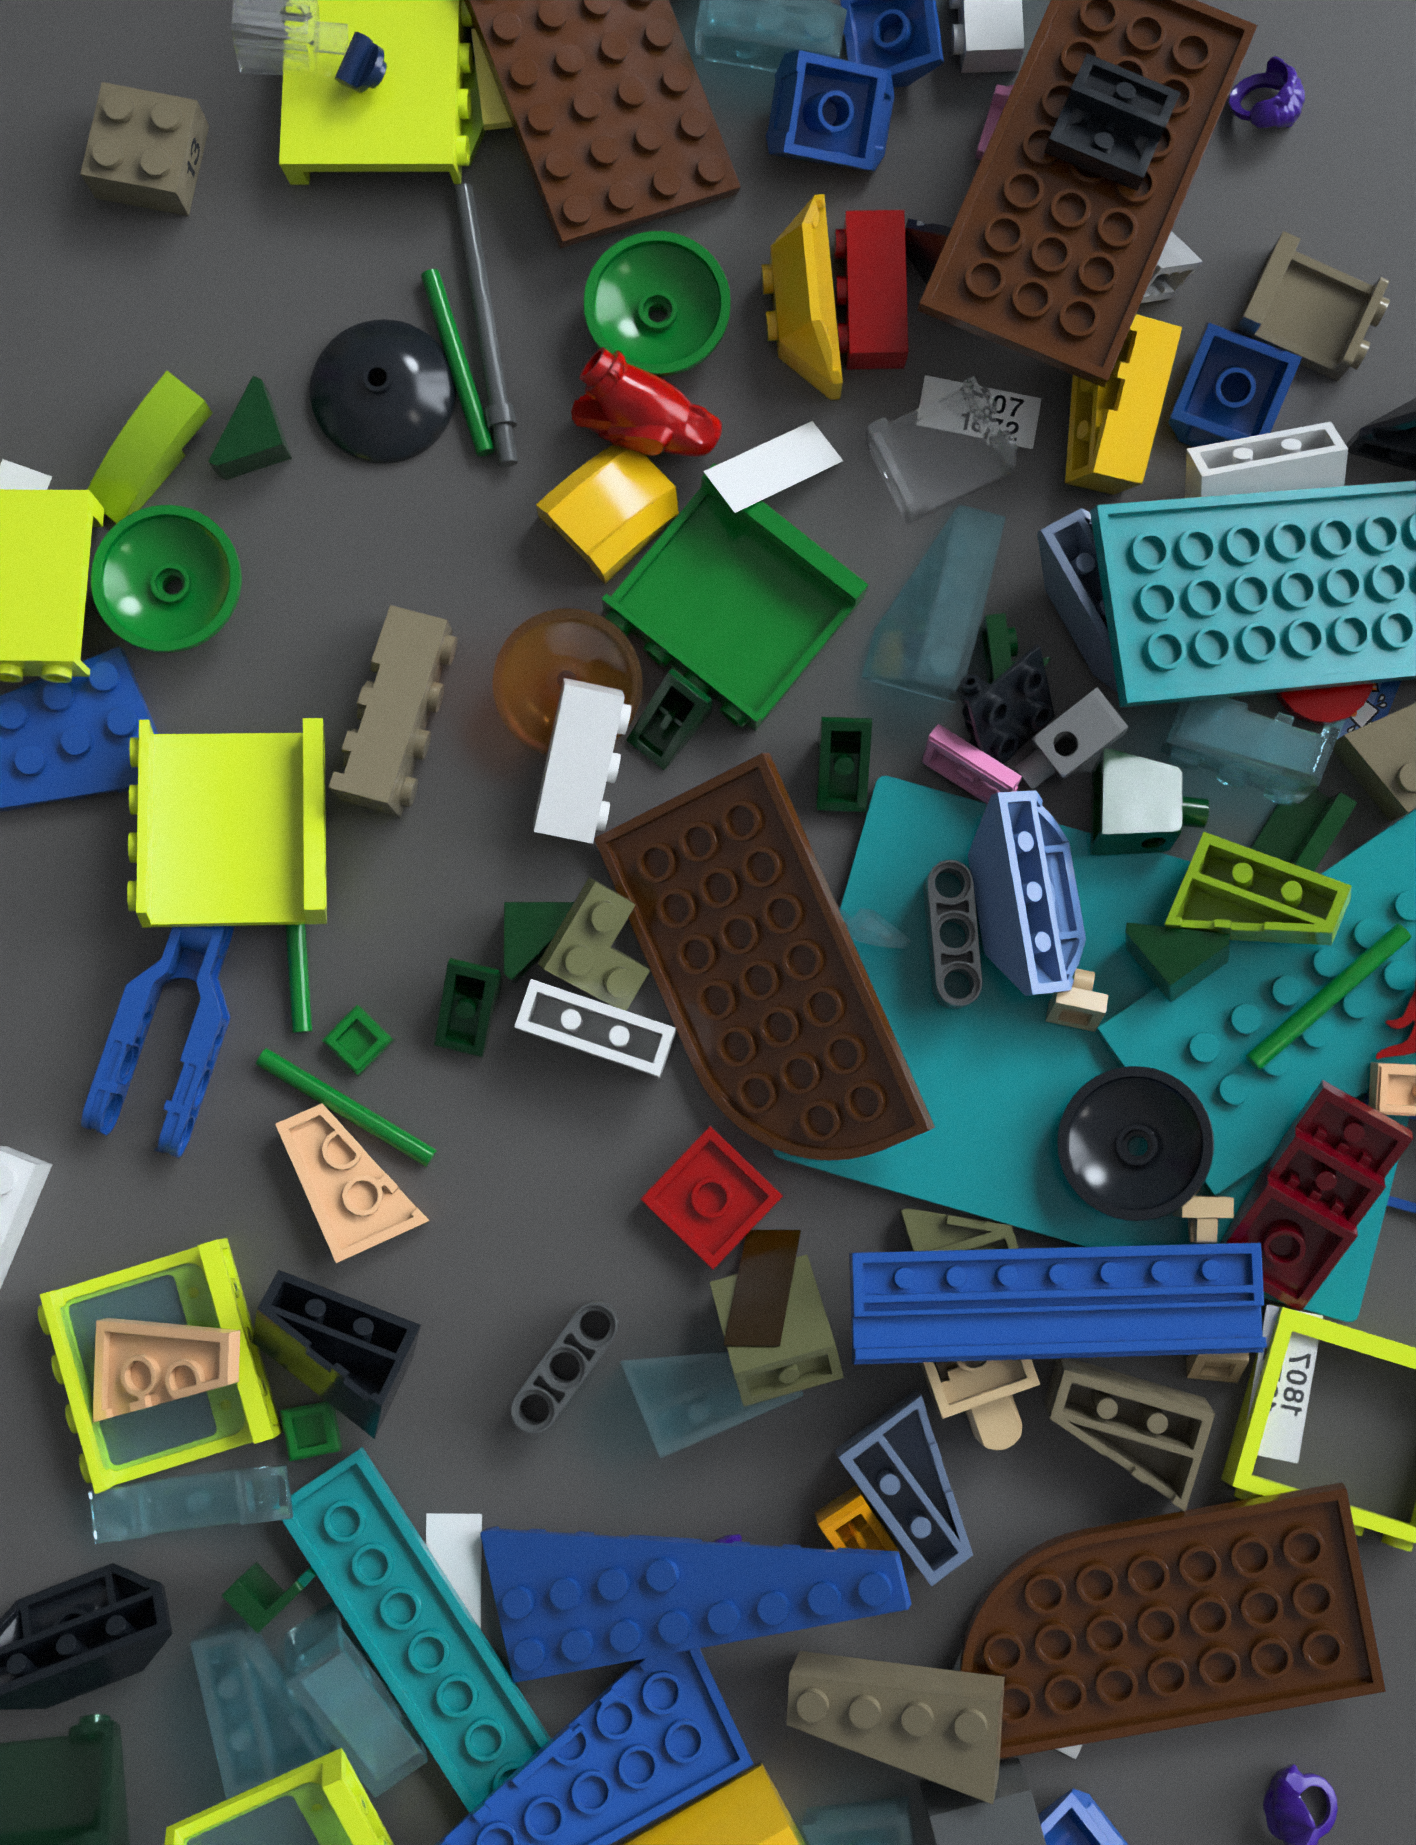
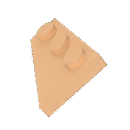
M322 1103L275 1124L336 1263L430 1221Z
M115 1318L96 1320L92 1423L239 1382L240 1330Z

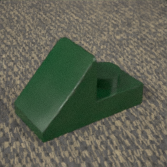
M1005 613L985 615L980 625L986 677L989 684H992L1017 662L1011 659V657L1018 655L1017 634L1015 627H1007ZM1050 657L1043 658L1045 667L1051 660Z
M821 717L818 735L817 810L866 812L872 718Z
M453 958L449 959L434 1042L435 1046L483 1057L488 1043L494 1005L503 984L498 969Z

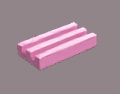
M938 724L928 736L922 759L923 764L988 804L992 794L1016 792L1018 790L1017 785L1021 781V775L945 727Z

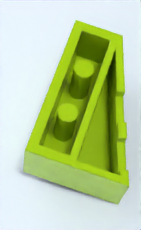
M1203 832L1164 925L1171 928L1230 934V940L1332 945L1351 900L1352 885Z

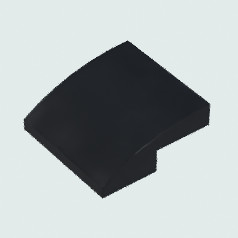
M1087 53L1044 152L1138 191L1181 92Z

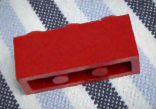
M905 210L846 211L843 229H835L834 238L835 259H844V276H836V306H845V323H837L840 353H846V370L904 369L908 356Z

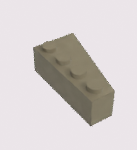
M390 605L371 660V671L377 673L375 682L366 681L365 685L362 686L357 701V718L362 720L359 729L354 728L352 731H347L341 748L342 752L345 753L344 767L346 768L344 774L334 771L328 787L343 803L401 818L404 806H412L418 787V779L412 777L417 759H425L431 741V731L425 730L430 712L437 713L443 699L444 684L439 683L443 665L450 666L452 664L457 648L458 638L452 636L453 630L448 620Z
M1416 703L1349 732L1328 745L1390 822L1416 808Z
M799 1651L789 1673L787 1726L994 1804L999 1778L1005 1677Z

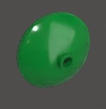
M649 231L624 238L611 246L598 259L589 274L585 286V320L596 346L599 349L604 347L612 354L618 350L625 356L628 364L655 374L658 377L680 374L703 362L717 348L729 323L731 297L724 271L707 249L696 241L680 234L666 231ZM660 310L667 317L661 322H654L649 318V315L653 311Z
M157 505L143 508L120 520L101 541L95 553L91 569L93 599L105 623L114 633L131 645L158 653H174L189 650L215 636L232 616L237 606L242 586L239 557L225 532L204 514L191 508L177 505ZM180 580L182 582L181 590L176 594H168V584L171 581Z

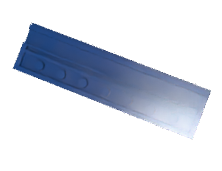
M1261 1243L849 1253L852 1333L851 1361L854 1365L1264 1352L1263 1348H1267L1266 1337H1263L1261 1306H1264Z

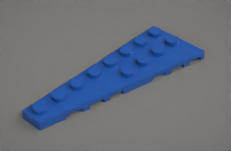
M120 646L82 661L90 669V677H72V681L68 683H54L39 679L0 696V812L34 807L35 804L66 799L70 801L87 798L86 796L116 791L118 793L128 792L130 785H138V767H131L130 738L139 737V720H150L153 733L158 734V731L125 651Z
M499 1526L489 1527L480 1532L513 1683L908 1610L912 1605L899 1551L853 1548L829 1550L801 1548V1545L765 1546L750 1545V1542L734 1541L733 1543L702 1542V1539L629 1535L628 1537L594 1535V1532L582 1531L576 1533L546 1532V1529L534 1528L529 1530L499 1529Z
M700 1648L637 1660L434 1845H610L754 1765Z

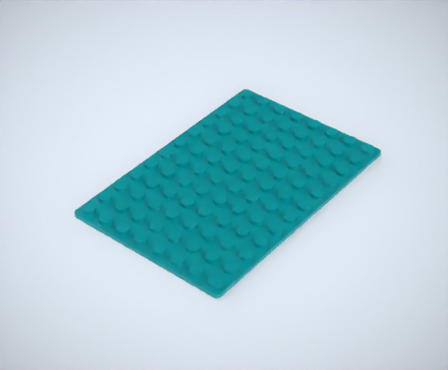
M879 777L873 790L839 911L935 1128L885 1150L848 1160L807 1159L772 1148L774 1155L780 1159L1085 1247L1211 1244L1189 1242L1188 1218L1173 1216V1213L1167 1216L1148 1221L1117 1219L1091 1207L1073 1190L1064 1175L1058 1155V1131L1063 1113L1072 1097L1088 1081L1104 1072L1121 1068V1066L1096 1031L1093 1032L1046 1022L1048 1003L1053 993L1025 996L984 954L977 907L976 917L982 973L981 992L977 999L960 1009H948L940 1005L935 999L931 984L923 892L924 881L934 866L946 860L959 861L970 870L968 852L987 804L894 777ZM1058 824L1070 844L1086 936L1077 969L1095 972L1092 991L1108 995L1106 1014L1100 1022V1026L1156 987L1151 978L1127 951L1126 924L1128 922L1165 927L1164 924L1191 861L1160 852L1090 855L1091 833ZM942 873L936 876L935 887L940 895L953 898L960 894L961 885L956 876L951 873ZM948 922L940 927L939 935L944 945L949 948L963 946L965 933L960 925ZM951 972L944 979V988L949 996L962 999L969 993L970 985L965 975L959 972ZM1416 1057L1406 1064H1416ZM1369 1089L1356 1099L1363 1102L1365 1094H1369ZM1386 1115L1407 1127L1410 1116ZM1140 1137L1134 1138L1129 1144V1151L1135 1156L1143 1155L1148 1148L1147 1141ZM1268 1160L1216 1195L1234 1198V1217ZM1398 1161L1384 1178L1386 1188L1357 1225L1358 1237L1303 1310L1345 1322H1353L1358 1318ZM1203 1185L1195 1196L1211 1195ZM1218 1218L1216 1244H1220L1234 1218ZM1264 1292L1265 1299L1283 1303L1282 1301Z

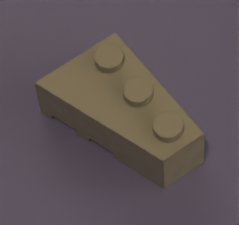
M1058 1358L1044 1400L1049 1418L1103 1456H1108L1127 1469L1132 1476L1142 1483H1147L1169 1498L1174 1505L1186 1511L1215 1417V1413L1206 1398L1072 1358Z

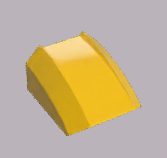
M617 445L608 447L583 464L536 504L538 516L551 529L554 528L576 550L604 584L613 578L679 514L676 486L645 454Z

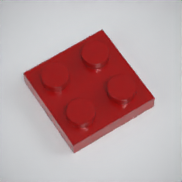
M709 1126L644 1194L641 1200L700 1258L714 1269L783 1195Z

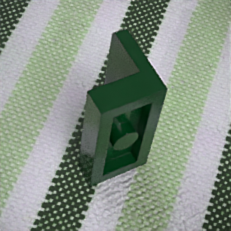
M1295 779L1288 786L1250 846V849L1314 872L1357 802L1341 792L1329 798L1301 779Z
M256 1562L221 1596L258 1634L316 1576V1573L310 1566L284 1591Z

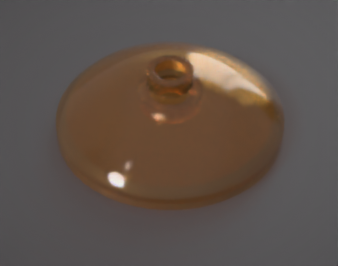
M557 608L530 617L507 637L494 665L493 695L497 710L504 724L519 741L545 755L548 753L562 687L557 682V677L562 671H572L576 675V681L622 690L625 696L623 704L631 705L628 727L632 723L640 705L643 686L642 671L632 644L612 622L587 610ZM617 733V735H616V740H617L619 737H621L622 734H618V733Z

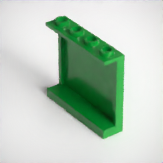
M704 474L701 478V488L611 597L607 593L602 597L603 610L607 613L604 620L614 630L625 637L630 632L645 643L642 650L653 661L662 667H666L668 663L672 664L684 674L683 677L721 703L722 707L719 711L731 723L741 729L747 724L756 731L864 599L868 584L762 500L734 513L709 478Z

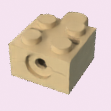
M1032 1359L935 1362V1364L934 1362L920 1363L935 1410L942 1419L965 1411L974 1437L988 1449L1004 1450L1018 1441L1022 1434V1421L1013 1394L1040 1385Z

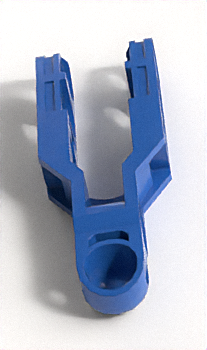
M235 926L172 927L162 958L126 984L82 1112L81 1126L83 1128L94 1129L104 1135L111 1133L119 1118L163 986L177 979H191L197 983L201 999L180 1058L184 1065L172 1100H166L163 1108L168 1112L160 1133L158 1147L155 1148L157 1152L169 1153L176 1158L182 1156L190 1140L231 1019L218 977Z

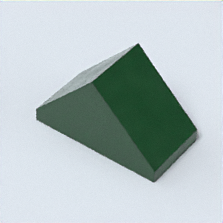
M252 376L208 460L216 474L225 480L292 459L272 397L262 379L256 376Z
M672 668L663 679L626 741L665 770L712 713V699Z
M504 902V974L514 984L542 958L574 902Z
M1128 922L1126 924L1127 951L1170 1003L1222 967L1229 960L1230 934Z

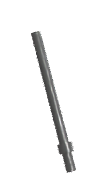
M460 184L454 187V195L489 406L485 408L488 430L494 432L499 466L511 467L518 464L513 428L517 426L514 405L508 403L473 186L470 184Z

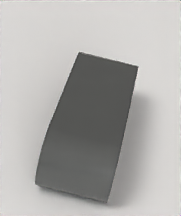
M946 860L939 862L932 868L924 881L923 888L931 984L934 997L940 1005L948 1009H960L977 999L982 989L974 883L970 870L964 864L955 860ZM942 873H951L956 876L961 885L960 894L953 898L940 895L935 887L936 876ZM951 922L961 926L965 933V942L962 947L949 948L944 945L939 935L940 927L943 924ZM959 972L968 979L970 988L965 998H953L945 991L944 979L948 973Z
M591 1300L583 1304L519 1390L511 1404V1416L513 1422L520 1430L533 1434L546 1431L557 1419L611 1344L619 1329V1317L616 1309L610 1303L603 1300ZM599 1310L608 1317L610 1330L605 1336L593 1338L583 1330L582 1318L589 1311ZM568 1352L578 1359L580 1371L574 1378L562 1379L554 1373L552 1360L556 1354ZM535 1394L544 1397L549 1405V1415L540 1421L529 1419L522 1409V1401L526 1396Z

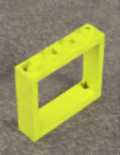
M1270 1303L1272 1306L1280 1307L1248 1416L1258 1353H1256L1221 1480L1236 1487L1234 1496L1243 1500L1300 1490L1252 1475L1292 1331L1415 1370L1416 1348ZM1416 1502L1410 1524L1350 1505L1356 1535L1362 1536L1364 1528L1383 1533L1381 1542L1412 1552L1414 1543L1416 1544Z

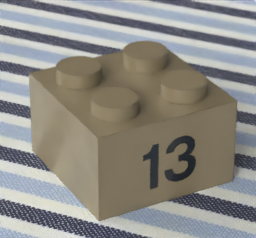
M101 82L80 172L94 197L189 216L209 131V124L198 101Z

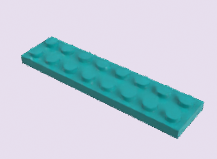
M361 1447L274 1506V1509L470 1813L551 1738L516 1683H513V1679L368 1454Z

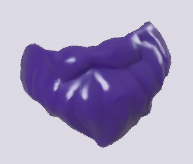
M1276 56L1271 57L1267 62L1265 73L1254 74L1243 79L1234 86L1229 96V106L1234 116L1244 121H1251V124L1257 128H1269L1272 126L1277 128L1292 127L1300 116L1303 104L1305 103V90L1303 84H1301V79L1297 76L1296 70L1286 64L1283 59ZM1266 87L1280 90L1275 97L1257 102L1251 108V111H1247L1241 106L1244 96L1255 89Z
M1290 1764L1277 1771L1272 1778L1269 1788L1266 1790L1263 1800L1268 1830L1274 1837L1282 1840L1285 1845H1317L1319 1839L1330 1832L1336 1821L1338 1805L1333 1787L1321 1776L1313 1773L1302 1774L1295 1764ZM1311 1786L1318 1787L1324 1793L1327 1802L1325 1818L1317 1827L1300 1796L1305 1789Z

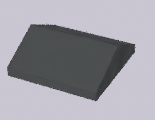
M1019 1757L1000 1762L994 1804L933 1781L920 1783L936 1845H1046L1032 1792Z

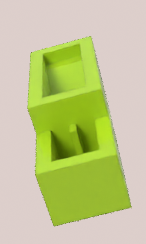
M169 371L163 374L129 418L108 450L87 489L103 506L104 514L116 524L126 516L142 508L186 456L182 451L184 446L213 414L204 399Z

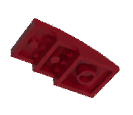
M1322 1080L1266 1163L1220 1244L1261 1243L1264 1292L1292 1308L1302 1311L1358 1237L1357 1225L1386 1188L1384 1178L1414 1139L1412 1130Z

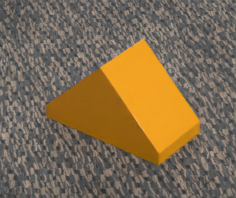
M857 1484L815 1512L819 1527L835 1550L838 1548L899 1551Z

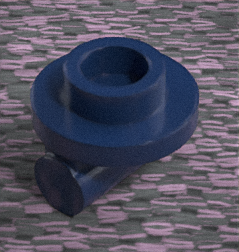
M355 32L336 73L335 80L358 93H362L368 88H376L382 81L387 68V64L384 62L383 48L374 44L366 35Z

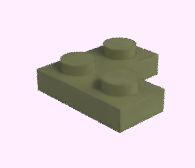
M589 877L538 965L549 973L607 1004L627 1011L649 974L650 969L611 946L636 904Z

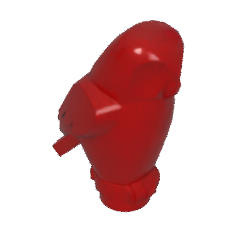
M600 348L589 359L580 373L579 379L586 384V394L580 396L579 400L574 401L571 409L572 420L577 426L585 427L597 433L598 437L610 441L613 445L651 456L665 452L686 457H699L709 454L716 446L722 434V422L718 417L708 412L706 408L692 404L679 389L668 381L628 364L625 356L618 350L612 354L606 348Z

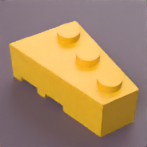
M1136 314L1105 388L1073 375L1065 475L1066 484L1112 495L1143 484L1182 331L1181 326Z

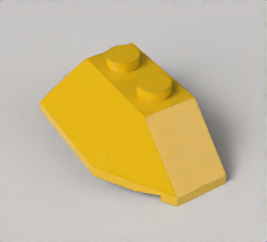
M818 194L811 198L770 246L769 264H761L763 295L772 294L773 311L765 312L766 333L768 341H776L778 358L827 398L836 400L840 399L843 380L825 194Z

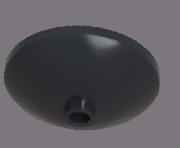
M380 319L356 324L344 330L329 342L317 359L312 372L310 400L314 416L321 430L338 449L362 461L384 464L410 459L428 449L438 440L447 428L454 412L456 388L445 352L431 336L411 324L396 320ZM383 374L387 376V380L381 386H373L370 384L373 376Z
M1141 1066L1121 1067L1094 1077L1072 1097L1059 1125L1058 1155L1062 1170L1069 1184L1088 1205L1099 1212L1117 1219L1148 1221L1177 1211L1198 1193L1211 1169L1214 1156V1133L1208 1113L1202 1102L1182 1081L1154 1068ZM1134 1138H1144L1148 1143L1147 1151L1140 1156L1132 1155L1129 1151L1130 1142Z

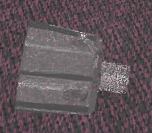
M233 0L231 32L240 73L313 76L318 73L319 53L345 55L348 49V24L320 21L318 0Z

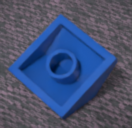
M840 0L848 61L891 71L893 88L909 86L944 63L936 0Z

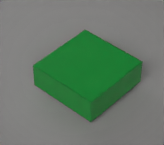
M356 1005L322 1041L354 1073L360 1076L389 1047L394 1039L365 1010Z
M326 1400L285 1408L280 1411L289 1461L338 1452L342 1449L335 1408Z

